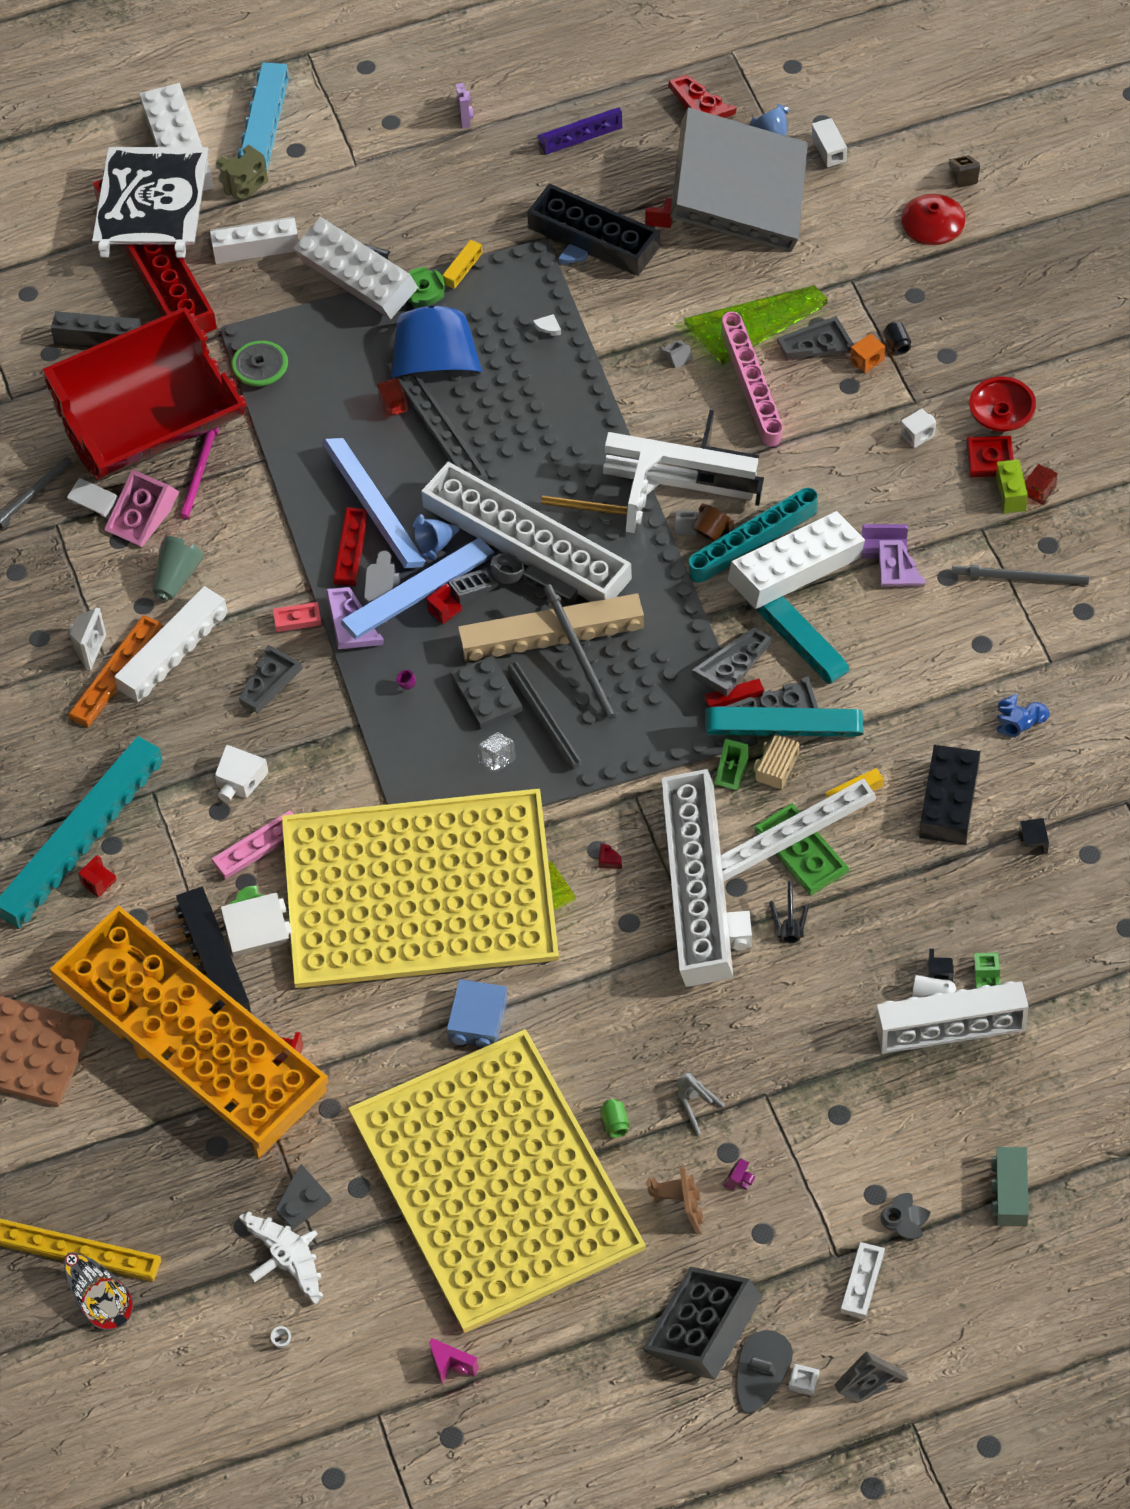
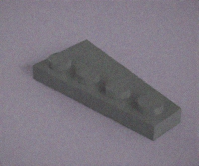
M753 627L692 670V677L727 697L771 645V637Z
M809 677L801 679V682L795 684L788 683L776 691L772 692L769 690L763 692L762 696L756 698L749 697L725 707L818 708Z

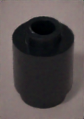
M889 323L884 329L883 334L891 350L897 355L907 353L911 349V339L903 323Z

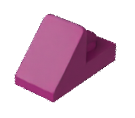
M431 1338L429 1342L430 1350L441 1383L444 1382L451 1367L461 1375L469 1374L473 1377L476 1375L479 1369L477 1357Z

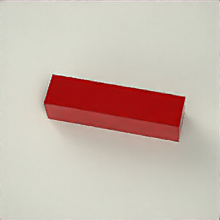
M758 678L736 685L727 697L718 691L705 694V704L707 708L725 707L749 697L756 698L762 696L764 688Z

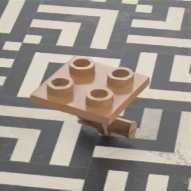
M685 1167L680 1168L681 1179L659 1183L654 1177H652V1181L648 1178L646 1185L648 1186L649 1195L657 1202H659L658 1197L660 1201L664 1198L684 1201L685 1213L695 1233L700 1234V1224L704 1223L701 1208L698 1209L697 1201H701L698 1186H695L693 1176L688 1175Z

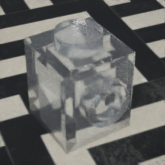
M499 732L478 744L479 763L495 772L516 760L515 741Z

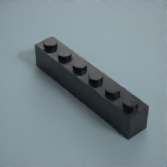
M203 886L176 895L178 905L174 906L178 919L183 918L185 924L181 926L185 937H190L192 940L189 946L193 957L198 956L200 962L197 963L198 970L251 1013L248 997ZM221 1000L213 1005L215 1013L226 1005Z

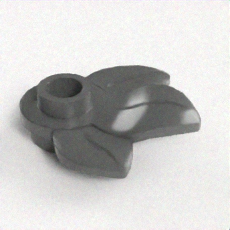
M903 1193L897 1195L893 1199L891 1206L886 1207L882 1211L880 1219L885 1228L896 1230L901 1237L918 1239L922 1237V1231L919 1226L928 1220L931 1212L923 1207L912 1205V1194ZM896 1217L898 1220L890 1221L889 1218Z

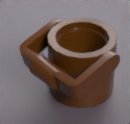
M702 503L699 507V516L692 529L703 537L715 542L723 532L728 534L734 529V520L718 509Z

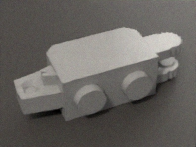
M385 550L377 555L376 564H371L367 567L364 595L366 605L399 586V573H395V566L391 563V555Z

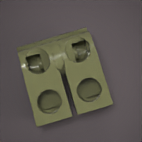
M249 144L243 149L244 155L240 159L236 156L232 159L222 156L215 163L216 168L220 170L218 178L219 182L223 184L224 192L228 196L232 194L236 200H245L268 182L264 156Z

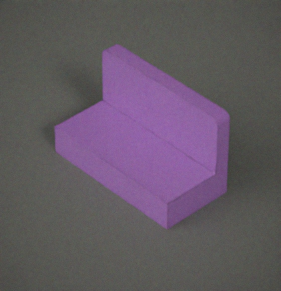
M863 524L862 537L865 539L862 550V559H879V540H902L907 548L908 525Z

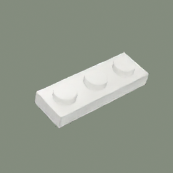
M860 1242L842 1303V1314L866 1319L885 1248Z

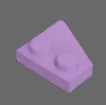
M464 83L456 84V94L462 129L471 128L470 119L474 117L472 106L468 105V103H471L470 93L466 91Z
M879 540L880 587L924 586L925 579L921 577L916 569V564L913 558L908 555L903 541Z

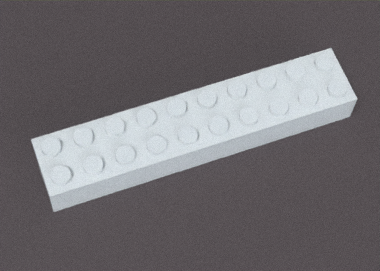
M447 462L421 491L423 507L452 524L458 525L459 528L473 536L481 537L484 542L496 549L516 556L528 567L531 564L578 590V595L591 602L617 597L632 579L630 562L450 462Z
M708 769L662 778L679 970L686 987L733 978L714 785Z

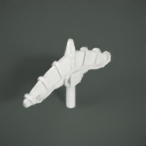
M249 1211L247 1214L240 1215L239 1219L247 1227V1230L254 1237L264 1242L270 1249L272 1257L250 1273V1279L255 1283L278 1266L280 1269L288 1270L296 1278L305 1297H308L314 1305L319 1303V1300L323 1298V1293L319 1292L318 1286L321 1274L316 1273L314 1264L316 1255L311 1254L308 1247L310 1242L316 1237L317 1232L314 1230L299 1236L290 1231V1226L283 1227L273 1223L270 1217L267 1219L255 1217Z

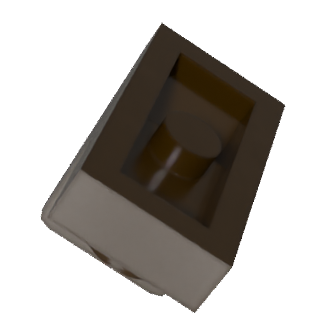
M969 155L949 159V166L955 171L957 187L960 188L978 183L980 163Z

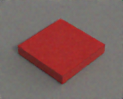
M1011 436L967 437L970 478L996 477L997 462L1014 460Z

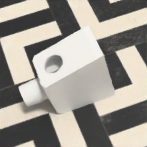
M226 745L215 773L217 787L221 789L218 797L224 802H230L234 794L243 798L248 797L268 774L266 759Z

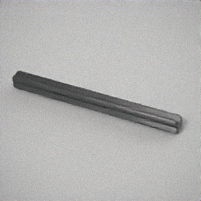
M514 662L508 666V673L570 769L574 770L580 767L581 759L519 663Z

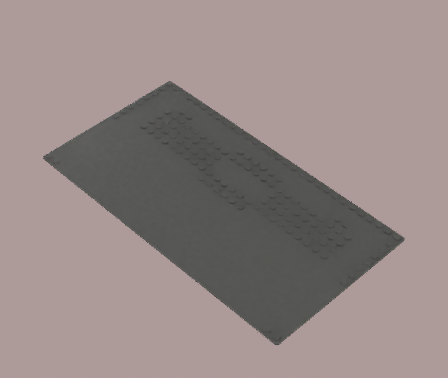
M544 238L480 256L455 289L445 285L444 298L432 305H428L450 307L464 313L483 372L472 370H437L417 373L487 474L488 481L486 483L631 563L632 579L617 597L639 594L644 614V628L633 632L616 633L612 636L606 635L590 640H579L615 713L611 718H606L570 643L552 645L546 648L530 649L520 653L504 654L499 657L494 656L520 701L523 711L480 729L451 675L453 671L480 661H464L458 627L553 609L547 603V595L524 583L523 575L513 584H502L499 582L498 587L463 604L462 611L444 625L428 612L427 599L424 598L389 619L387 624H381L375 628L377 633L381 634L384 639L383 645L338 649L327 599V589L350 587L362 607L366 605L364 595L367 567L377 563L379 552L384 550L389 552L391 563L395 566V573H399V585L477 539V537L459 528V531L451 538L448 544L436 553V560H429L423 556L426 561L423 567L404 568L369 515L356 586L334 585L333 583L346 508H365L322 445L325 439L343 438L421 554L423 552L415 540V527H412L417 516L422 514L424 519H434L452 524L425 509L421 493L449 460L394 379L391 378L386 366L393 362L398 317L402 313L417 309L412 306V303L406 301L393 318L389 319L359 298L346 292L224 325L220 328L231 362L239 348L254 341L273 342L279 345L288 357L287 370L276 382L266 386H250L239 380L238 383L247 403L252 423L315 601L318 602L324 627L387 805L540 789L542 807L719 756L722 754L725 739L747 744L748 747L758 743V737L755 735H710L706 733L705 709L707 707L705 704V694L716 690L693 678L692 670L721 649L654 490L647 494L645 508L642 509L641 525H636L635 533L626 532L627 516L541 504L542 496L628 507L634 479L603 474V466L606 461V455L639 460L637 458L605 453L608 432L631 435L548 239ZM451 264L427 271L434 272L436 270L443 275ZM420 285V289H425V288L428 287V286L425 287L424 285ZM554 314L561 329V335L551 336L549 333L539 332L534 327L533 320ZM486 543L495 552L494 556L504 553ZM492 558L466 574L488 568L490 571ZM524 564V572H525V570L528 568V566ZM486 576L483 577L486 583L490 582ZM578 595V598L572 605L588 603L591 601ZM514 662L519 663L581 759L580 767L574 770L570 769L508 673V666ZM406 669L411 670L416 677V685L410 690H404L396 681L397 675Z

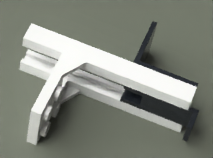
M710 409L701 448L608 432L605 453L637 458L639 460L606 455L603 474L634 479L628 502L626 532L635 533L636 525H641L642 509L645 508L647 494L659 484L752 500L753 494H756L755 505L759 506L764 477L757 476L759 455L710 447L714 409ZM660 462V463H665V464H671V465H677V466H682V467L694 468V469H697V471H696V470L685 469V468L674 467V466L662 465V464H657V463Z

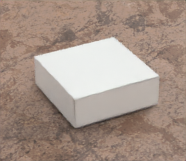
M794 1364L788 1390L814 1396L820 1370Z

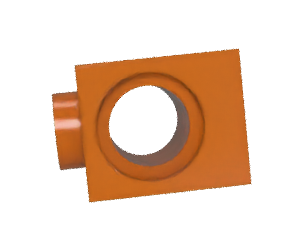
M871 333L851 346L850 361L864 373L885 360V345Z

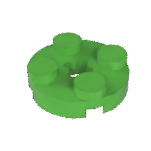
M421 267L408 272L418 286V289L407 300L412 303L413 307L421 308L432 305L444 298V278L438 271H427V268ZM420 285L428 286L425 289H420Z

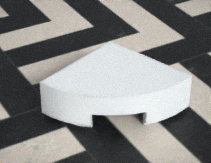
M554 314L533 320L534 327L539 332L549 333L551 336L561 335V329Z

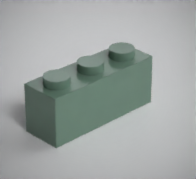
M997 1147L996 1156H991V1171H996V1179L991 1181V1192L996 1194V1201H992V1216H997V1226H1027L1029 1217L1027 1147Z

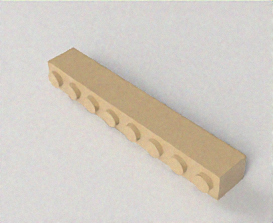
M638 593L563 607L578 640H590L595 637L612 636L616 633L633 632L644 628V614ZM553 609L458 627L465 662L477 661L492 655L499 657L514 652L520 653L530 649L570 643Z

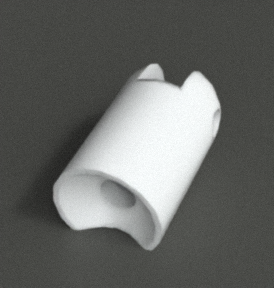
M916 975L912 997L922 998L935 993H953L956 991V986L950 980Z

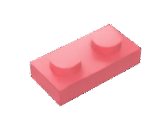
M318 602L273 609L276 632L321 626Z

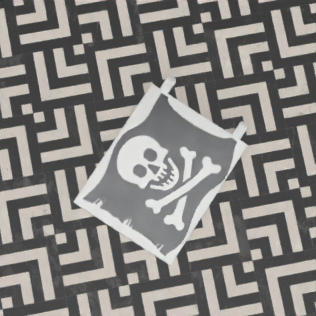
M108 147L92 239L93 244H99L100 257H109L110 244H175L176 257H185L186 245H194L209 153L208 147Z

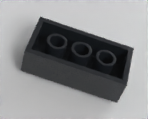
M941 745L933 746L920 821L919 838L967 844L981 751Z

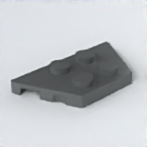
M866 1351L841 1376L834 1386L839 1394L859 1403L887 1390L886 1384L899 1378L902 1383L909 1378L903 1369Z

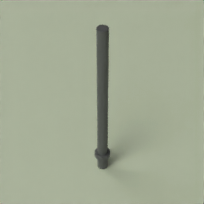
M552 585L545 586L543 589L548 597L547 603L549 606H552L606 718L613 717L615 713L560 603V596L556 595Z

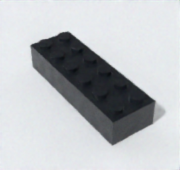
M550 183L527 211L528 229L565 245L571 244L588 252V255L637 276L640 275L660 248L659 230Z

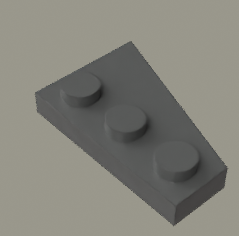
M267 645L264 658L259 660L256 666L257 671L249 679L239 697L241 705L257 714L303 669L301 662L270 645Z

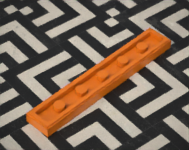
M142 615L69 712V719L89 728L117 690L114 676L163 628L162 623Z

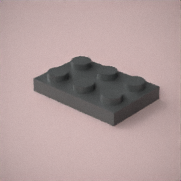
M493 655L451 672L453 681L480 729L523 711L520 701Z

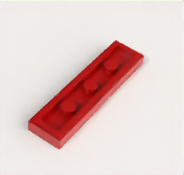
M346 508L333 577L334 585L356 586L369 516L366 509Z

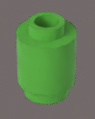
M616 1099L605 1101L600 1108L605 1131L609 1133L611 1138L626 1135L629 1132L628 1127L630 1124L623 1102Z

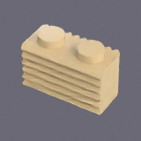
M773 734L771 740H766L762 749V754L764 755L762 759L756 760L753 772H756V781L782 790L799 756V742Z

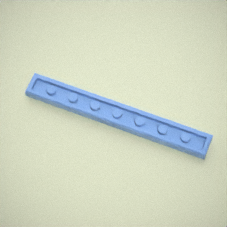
M343 438L325 439L322 445L404 568L423 567L426 562L345 440Z
M479 537L342 619L341 625L356 640L431 595L443 585L448 584V581L460 577L494 556L495 552Z

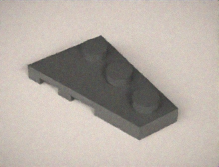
M837 316L777 338V344L786 359L851 353V346L854 345Z

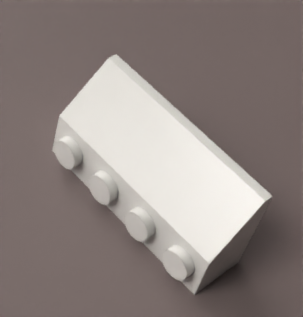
M294 216L210 229L216 264L295 252L293 248L299 242Z

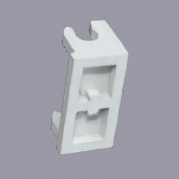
M81 478L78 479L67 496V499L73 504L82 505L101 514V516L108 520L118 501L116 494Z

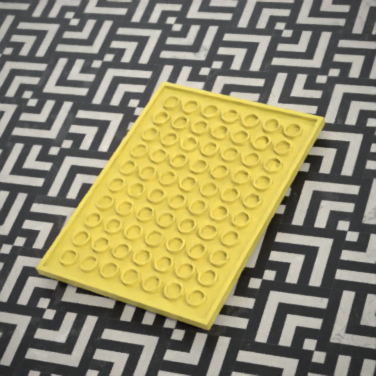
M540 789L282 816L295 988L559 960Z
M526 1029L348 1108L361 1137L463 1333L469 1332L646 1250L645 1242Z

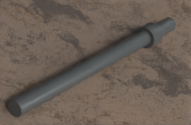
M971 564L970 567L952 565L951 572L952 575H965L975 579H979V577L1084 585L1089 583V576L980 568V565Z

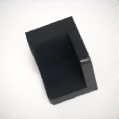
M1044 818L1020 821L1019 837L1021 842L1024 841L1025 847L1041 846L1042 853L1048 854L1049 839Z
M929 948L928 977L953 982V959L934 957V948Z

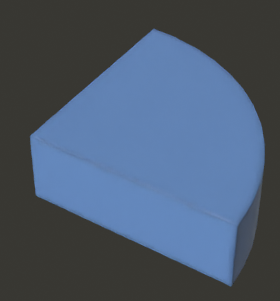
M569 244L558 260L563 265H569V263L578 261L582 262L588 257V252Z

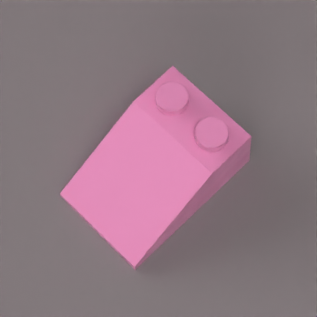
M132 469L104 530L143 547L171 511L179 491Z

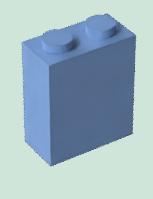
M459 979L447 1027L448 1041L457 1045H476L479 1048H484L497 1042L508 1000L507 986Z

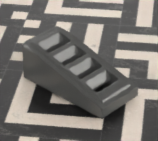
M485 568L448 581V585L450 586L452 596L459 604L463 605L498 587L499 582L494 579L489 569ZM486 576L490 582L486 583L483 577Z

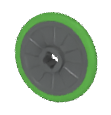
M254 341L245 344L236 351L231 362L234 376L242 383L250 386L272 384L284 375L288 367V357L285 351L279 345L269 341Z

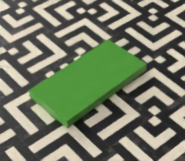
M791 803L754 826V831L757 835H760L799 814L800 811ZM818 832L775 854L810 896L849 872V867Z

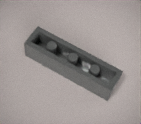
M531 564L523 573V582L544 594L546 593L543 588L547 585H552L556 595H559L561 598L560 602L567 606H571L578 598V590Z

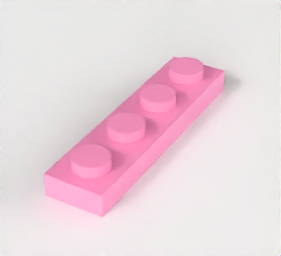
M289 810L283 815H293V813ZM283 815L212 858V863L225 880L284 844Z

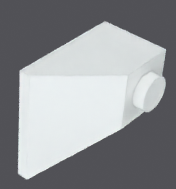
M100 608L91 609L77 616L75 623L71 624L68 633L74 650L86 670L89 671L93 667L106 636Z

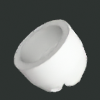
M283 1326L274 1328L271 1332L272 1344L278 1348H284L289 1345L291 1341L290 1331ZM287 1335L286 1339L281 1340L279 1342H275V1339Z

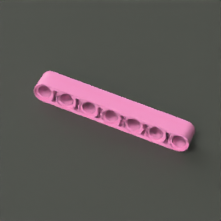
M728 312L722 318L721 335L762 442L769 447L777 446L781 442L783 426L743 320L738 313Z

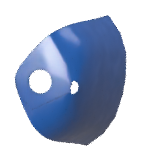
M427 306L400 314L396 324L391 378L415 372L437 370H472L483 372L469 324L462 311L444 306Z

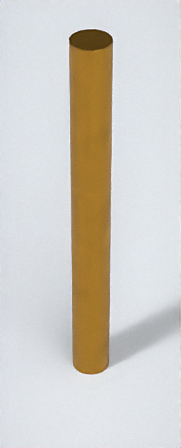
M542 496L541 498L542 505L627 516L628 507L550 496Z

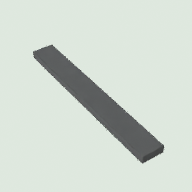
M393 362L386 365L390 375H392ZM418 373L394 377V381L449 462L487 482V474Z

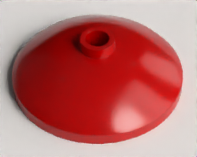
M924 194L912 199L906 204L901 215V224L905 233L913 240L926 245H941L953 241L962 233L966 220L965 212L961 205L954 199L942 194Z
M1004 376L993 377L982 381L973 389L970 395L969 408L973 418L980 425L990 430L1007 432L1017 430L1029 423L1035 414L1036 398L1033 391L1020 380Z

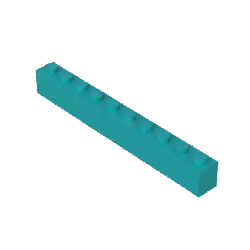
M139 736L135 738L0 895V918L18 929L32 918L33 912L39 905L41 906L45 903L51 891L61 884L62 878L68 871L70 872L75 868L80 857L90 850L92 843L97 837L99 838L103 835L109 823L114 821L121 809L132 801L138 789L145 786L150 775L160 768L163 761L160 748Z

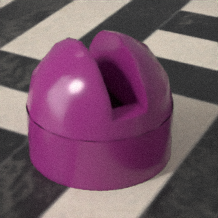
M403 670L396 677L397 683L404 690H410L416 685V677L411 670Z

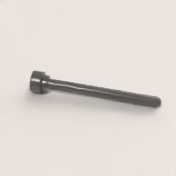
M65 457L5 511H0L1 531L9 525L12 515L72 463L71 458Z

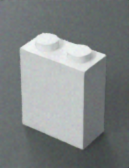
M277 893L221 906L233 957L289 943L288 936L291 935L292 930L289 921L284 922L282 913L286 912L283 898L278 899Z

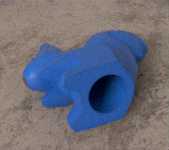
M1015 693L998 703V711L1003 714L997 715V718L1002 723V725L997 727V732L1015 738L1022 731L1030 729L1034 723L1041 724L1046 722L1050 717V712L1044 704L1039 702L1029 703L1025 708L1016 705L1017 694Z

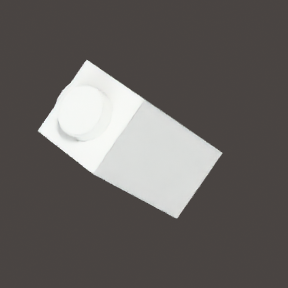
M832 118L813 123L812 140L826 166L831 167L847 162V146Z

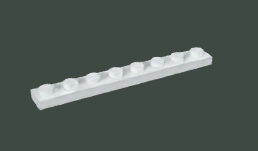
M862 779L722 854L723 882L875 801V793L865 779Z

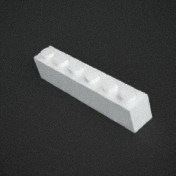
M204 586L114 676L117 689L137 703L143 697L148 696L152 688L158 682L164 680L167 673L177 666L182 658L189 651H192L204 636L210 633L212 627L218 621H222L227 614L225 599Z

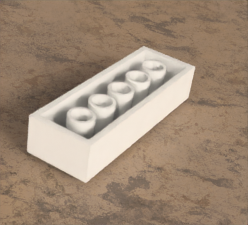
M180 83L140 93L143 113L155 147H202ZM208 161L203 191L214 189Z
M322 217L314 223L293 248L303 263L389 319L393 318L418 289L417 284L409 273Z
M836 511L733 560L727 580L757 609L860 559L865 539Z
M1009 981L996 986L984 985L972 990L959 989L947 994L935 993L922 998L910 997L897 1002L886 1001L877 1005L876 1032L881 1053L885 1054L1026 1031L1029 1006L1022 981Z

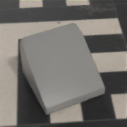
M679 340L660 350L675 368L693 359L689 345Z
M676 511L675 534L697 535L692 526L698 518L699 512Z

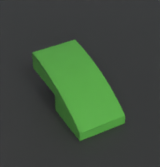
M998 952L974 953L976 989L984 985H1001Z

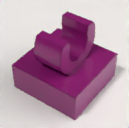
M740 1158L732 1166L723 1186L731 1191L737 1185L747 1190L755 1179L753 1174L746 1172L749 1162Z

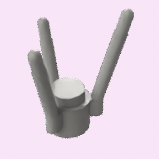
M686 1073L676 1083V1086L680 1089L677 1096L684 1105L695 1133L700 1135V1129L687 1101V1097L694 1099L700 1095L709 1104L714 1102L721 1108L724 1107V1103L706 1089L699 1080H696L691 1073Z

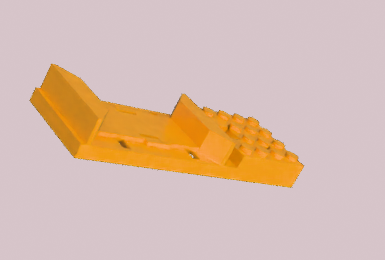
M119 905L50 968L54 984L120 1039L125 1037L133 1043L136 1057L139 1059L151 1058L253 1144L254 1153L258 1159L327 1092L326 1085L329 1082L326 1074ZM221 1000L226 1005L216 1014L212 1013L209 1009L217 1001ZM283 1051L288 1057L277 1066L272 1061ZM171 1052L173 1053V1055L168 1060L163 1058L169 1055ZM229 1102L237 1106L231 1113L224 1109Z

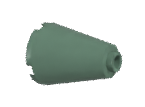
M166 536L161 541L152 591L157 599L164 602L173 600L204 557L202 550L194 544L191 547L184 545L185 540L181 538Z

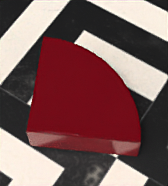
M601 843L598 866L599 868L622 869L621 856L610 845Z

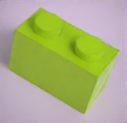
M1020 460L997 462L996 481L1004 514L1026 511L1028 494Z

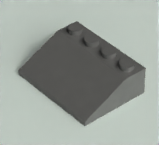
M690 1266L642 1349L693 1375L715 1380L759 1304L762 1295L748 1278Z

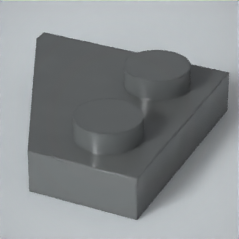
M301 1164L279 1202L276 1211L281 1219L293 1230L332 1201L329 1194Z

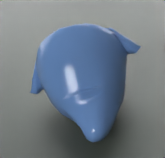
M777 104V108L758 118L752 117L750 126L786 136L787 120L785 113H788L790 110L785 106Z
M422 514L416 517L412 526L415 527L416 543L423 552L421 555L429 560H436V553L443 549L459 531V526L456 524H448L434 519H424Z

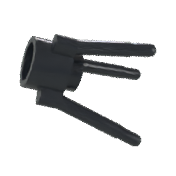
M789 880L787 890L788 919L784 920L782 925L774 902L770 901L769 905L777 928V937L781 938V941L785 943H796L800 941V938L804 937V926L809 907L807 905L804 906L800 923L798 924L797 920L793 919L792 881Z

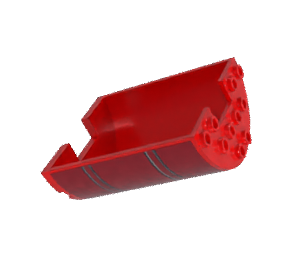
M186 307L42 369L47 388L54 400L53 405L58 417L63 416L62 422L65 432L81 462L88 472L91 471L94 479L98 480L244 415L247 403L243 395H238L236 392L237 386L232 378L229 379L225 372L219 373L217 361L209 356V349L206 345L208 341L206 333L203 329L199 330L197 326L198 321L194 313L190 314ZM215 409L220 410L218 413L213 414Z

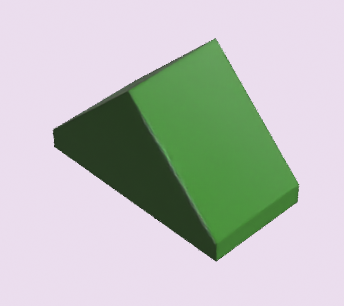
M725 739L715 780L716 785L738 790L748 765L747 744Z

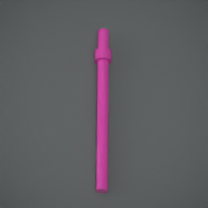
M215 409L213 414L218 413L220 410ZM220 427L206 432L180 514L182 519L189 518L214 437L218 435Z

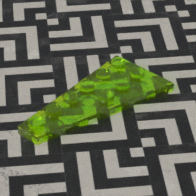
M813 285L684 318V324L723 365L731 360L721 335L722 318L726 313L736 312L741 316L752 347L827 305L828 298Z

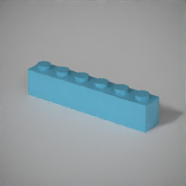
M262 62L261 71H257V86L253 87L254 100L250 101L249 104L250 117H246V132L242 133L243 146L238 150V159L244 155L243 149L249 144L263 154L267 171L289 75L287 64Z

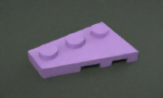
M350 587L327 589V599L338 649L383 645L384 639L381 634L377 633L375 628L355 640L341 625L342 619L362 608Z

